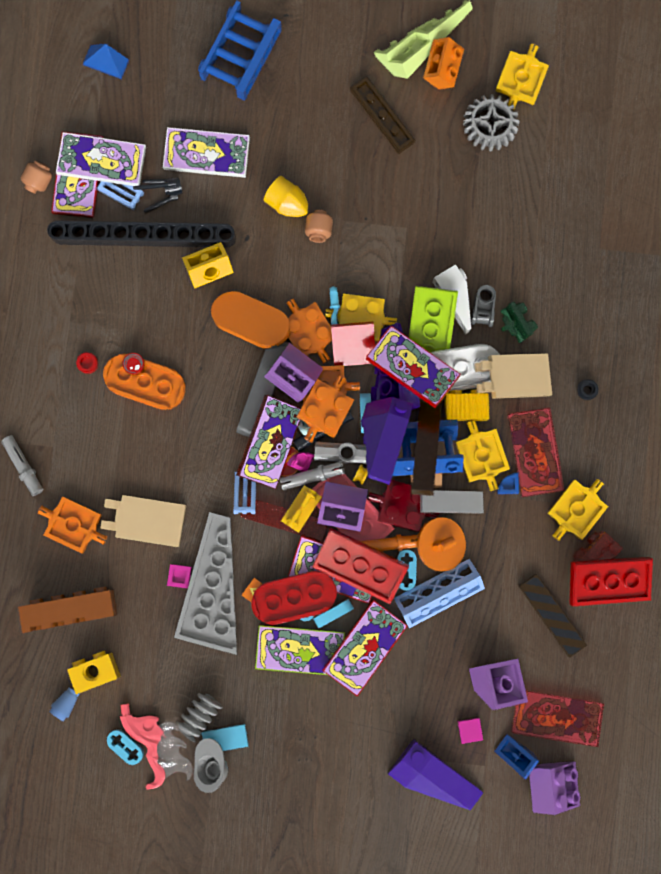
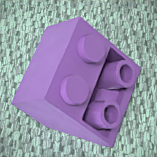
M289 343L264 377L296 402H300L316 382L323 368Z
M326 482L318 524L360 532L368 490Z
M576 762L546 763L535 766L529 774L533 813L556 815L580 806Z

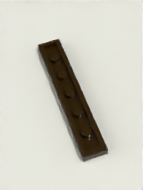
M420 399L411 494L434 496L442 401L434 408Z

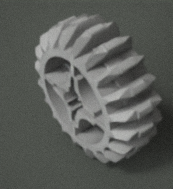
M491 94L487 100L483 95L481 101L475 99L474 105L470 104L468 106V111L464 114L466 118L463 121V126H466L464 133L469 134L468 141L475 140L474 147L481 144V150H484L485 146H488L489 151H492L494 146L497 150H500L502 145L506 147L509 141L514 140V134L518 132L516 127L519 125V120L516 119L518 112H512L515 108L514 105L507 106L508 99L502 102L501 95L496 100ZM488 110L487 115L475 118L480 112ZM490 116H491V121H493V123H494L492 129H491V125L489 124L490 122H488ZM507 128L501 135L494 136L496 130ZM478 129L485 131L486 135L480 132Z

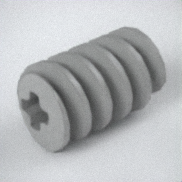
M198 693L197 695L201 701L193 700L192 703L195 708H186L189 716L182 714L181 717L184 722H175L179 731L193 742L196 741L194 736L199 737L201 735L199 729H206L205 722L210 723L212 721L210 715H217L215 708L222 709V705L209 694L203 695Z

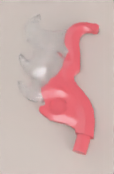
M129 704L120 705L122 715L120 719L126 733L147 747L146 757L155 773V780L148 783L146 789L149 790L161 786L166 777L176 772L185 773L189 781L193 774L192 763L179 752L180 747L187 748L188 746L182 739L175 737L171 733L173 729L179 731L177 724L164 722L158 725L159 717L152 715L134 717L130 714Z

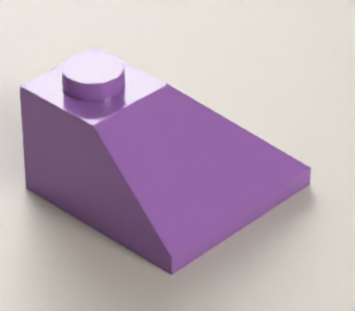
M518 659L469 669L474 691L492 710L528 702Z

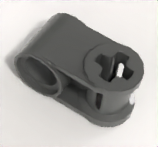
M483 285L476 292L471 325L479 323L486 324L488 327L493 326L496 291L492 286ZM480 292H488L490 300L485 301L481 299Z

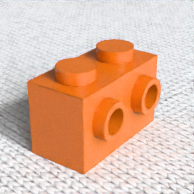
M450 37L433 40L423 78L437 89L454 87L464 48Z

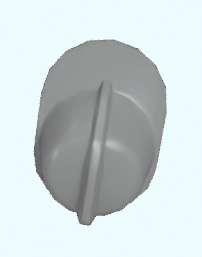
M207 738L200 741L195 750L194 780L196 786L201 791L210 793L217 790L226 779L228 765L224 760L220 744L216 740Z

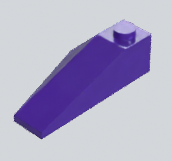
M397 322L390 325L403 333L400 323ZM390 326L382 329L381 337L385 334V332L389 329ZM375 367L374 374L377 377L375 387H371V402L395 397L413 403L412 410L420 407V400L417 395Z
M395 397L366 403L361 425L364 430L363 441L366 445L365 457L368 478L390 484L413 403Z
M414 738L388 772V775L405 788L468 810L473 808L483 794L479 788Z

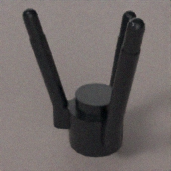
M179 177L144 179L142 181L144 185L133 186L134 190L164 187L166 195L170 194V197L144 209V213L170 201L178 200V195L183 194Z

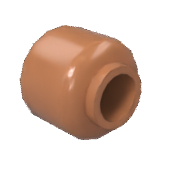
M38 161L28 163L21 176V181L26 184L24 188L34 194L37 191H45L52 179V174L49 171L50 168Z
M315 210L314 213H310L306 217L305 234L309 237V240L323 243L326 239H329L332 235V217L324 210Z

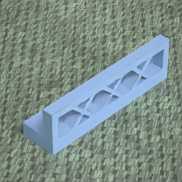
M470 559L458 564L455 568L445 571L395 597L394 600L408 627L411 628L485 589L481 576ZM468 567L472 572L467 576H459L460 572ZM443 580H452L451 584L447 586H440ZM424 590H433L432 594L428 596H421ZM407 599L414 600L413 603L407 606L406 608H404L401 604V602Z

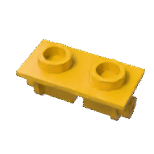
M304 485L281 522L299 533L322 496Z

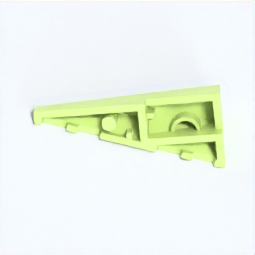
M464 1L463 5L454 12L451 9L446 11L445 17L439 20L433 18L408 32L407 36L398 43L396 40L390 42L391 47L384 51L376 50L374 52L376 58L394 76L409 78L429 56L433 40L446 38L473 9L471 2Z

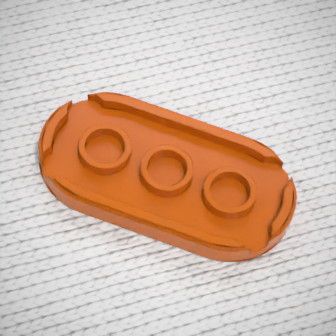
M224 293L212 304L211 315L218 328L258 347L272 348L271 346H279L289 336V320L282 311L243 293Z
M119 354L106 363L103 370L105 384L110 391L119 396L160 410H169L176 407L185 396V382L182 376L174 369L144 359L145 367L140 374L131 375L123 368V359L128 354Z

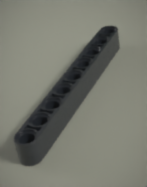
M53 221L47 228L50 238L59 245L210 247L221 242L224 248L233 246L236 241L234 229L229 224ZM58 229H63L62 235L54 236ZM78 230H84V234L81 237H75ZM99 230H105V234L102 237H96V233ZM121 230H125L126 235L122 238H118L117 233ZM140 231H147V235L144 238L137 237ZM167 231V237L163 239L158 237L160 232ZM184 231L189 232V236L186 239L179 238L180 233ZM203 232L210 233L207 239H201L200 235ZM224 232L231 233V237L226 240L222 239L221 235Z

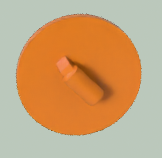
M443 517L434 518L425 523L421 528L417 539V549L421 560L427 567L435 571H449L462 561L466 550V540L461 527L455 521Z

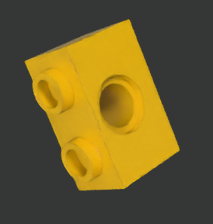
M221 242L182 258L194 288L233 273L228 255Z
M105 651L92 655L94 659L86 662L84 658L72 663L73 667L67 669L76 694L121 677L112 652L106 654ZM91 665L98 668V675L96 677L89 674V667Z

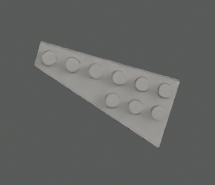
M209 512L174 638L237 655L231 518Z

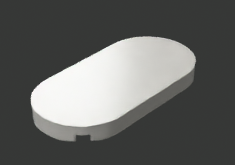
M486 344L431 352V354L461 374L450 390L477 388L476 385L482 384V382H490L489 371L475 372L474 364L488 360V356L500 355L493 347Z

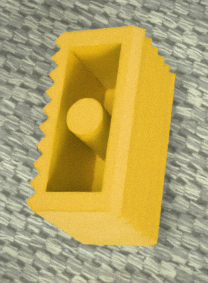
M450 390L449 394H446L444 397L445 420L488 421L489 394L477 393V390H471V394H462V390Z

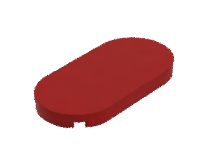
M310 571L260 585L252 597L251 606L253 613L259 620L269 625H277L328 611L336 600L337 589L329 575L321 571Z

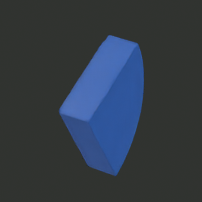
M512 473L506 476L500 482L497 494H519V473Z

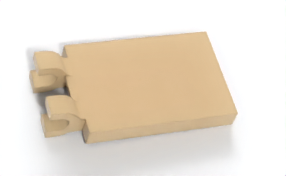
M548 354L488 356V360L474 364L475 372L489 371L490 382H482V384L476 385L477 393L492 392V399L546 397L552 395Z
M122 495L121 501L105 499V508L117 510L115 521L102 520L100 529L116 531V538L180 547L186 505Z

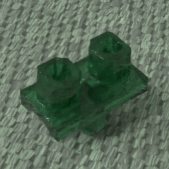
M514 301L501 310L504 316L502 320L505 323V326L501 328L502 332L504 333L509 330L512 337L515 336L519 343L532 336L533 332L538 328L534 320L531 319L526 322L523 317L527 313V307L524 302L516 304Z

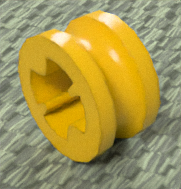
M360 464L353 479L354 482L359 481L361 485H363L368 474L367 468H364L362 464Z

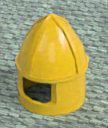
M279 176L267 190L264 202L275 209L278 214L290 217L307 215L308 202L305 194L299 186L294 185L283 176Z

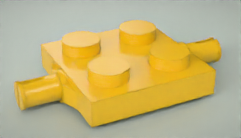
M530 44L527 55L510 51L495 90L510 98L507 106H511L513 103L514 107H516L518 101L534 105L549 67L548 64L534 58L538 49L537 45H535L532 52L534 44Z
M343 294L342 305L337 314L338 324L373 321L375 341H379L383 325H393L397 322V318L385 317L383 310L385 299ZM326 309L325 318H331L334 310Z
M475 420L470 421L467 424L471 435L466 439L455 442L458 453L463 454L464 457L463 467L468 482L479 479L487 480L490 491L499 489L495 476L500 472L509 470L510 467L497 429L479 432Z
M596 479L590 488L582 486L576 480L570 483L548 511V514L560 525L552 535L554 538L560 541L567 531L583 540L609 507L596 494L604 485L603 482Z

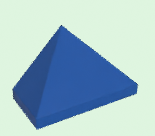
M107 44L90 45L83 65L122 79L129 59Z
M508 734L494 751L524 779L529 776L539 762L532 751Z

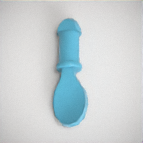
M335 286L330 288V309L334 310L331 315V325L337 324V314L340 308L337 287Z

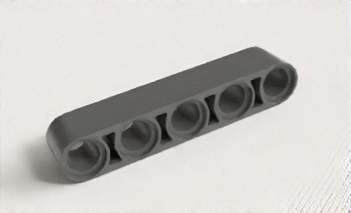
M285 341L279 346L275 345L271 346L272 348H266L236 433L254 438L268 396L273 398L277 387L264 376L289 342Z

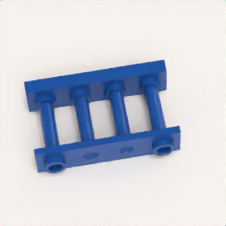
M236 0L234 6H230L228 9L227 19L206 59L200 62L198 71L203 81L206 80L208 74H211L234 85L237 97L245 101L282 29L281 21L273 18L271 24L265 25L242 14L241 4ZM236 21L262 32L264 36L262 41L256 43L232 31ZM227 38L253 50L255 54L252 60H246L223 49ZM220 56L243 67L245 71L243 77L237 78L214 67L213 65L217 57Z
M440 420L438 441H444L446 455L437 456L436 473L463 472V454L455 455L453 440L458 439V420ZM408 422L402 441L403 458H397L392 476L413 475L415 457L411 455L410 443H416L418 422Z

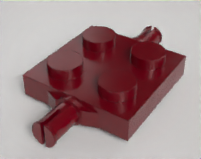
M391 480L390 484L386 485L382 495L369 492L367 499L368 501L379 503L380 512L377 521L414 532H420L422 521L425 517L438 518L437 515L439 513L420 512V495L411 494L412 485Z

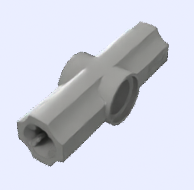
M315 442V461H342V463L366 464V445ZM350 448L353 456L349 459L343 458L341 450Z

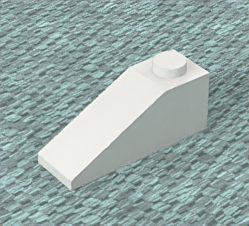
M455 264L434 277L433 284L436 288L458 291L455 319L466 335L471 330L467 276Z

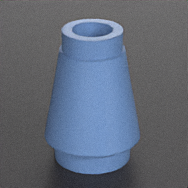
M69 687L51 705L52 708L49 712L61 721H64L66 717L69 718L80 694H76L75 690Z

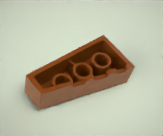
M106 586L95 588L94 593L86 594L84 590L73 592V597L65 598L63 594L52 596V601L43 602V598L30 600V605L18 607L22 633L116 616L117 609L114 591L107 590Z

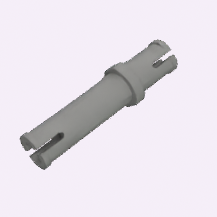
M13 435L5 437L1 443L19 472V479L24 481L32 497L40 494L44 489L35 475L36 471L28 464Z
M339 461L326 466L319 465L315 469L281 477L280 483L291 481V483L281 485V487L285 491L304 484L325 481L330 477L345 474L344 468L334 471L336 468L343 467V463Z

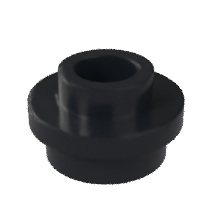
M585 379L577 386V393L583 400H592L598 394V385L591 379ZM584 387H589L591 392L589 394L585 393Z

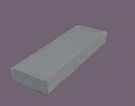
M434 490V496L420 495V512L484 513L483 492Z

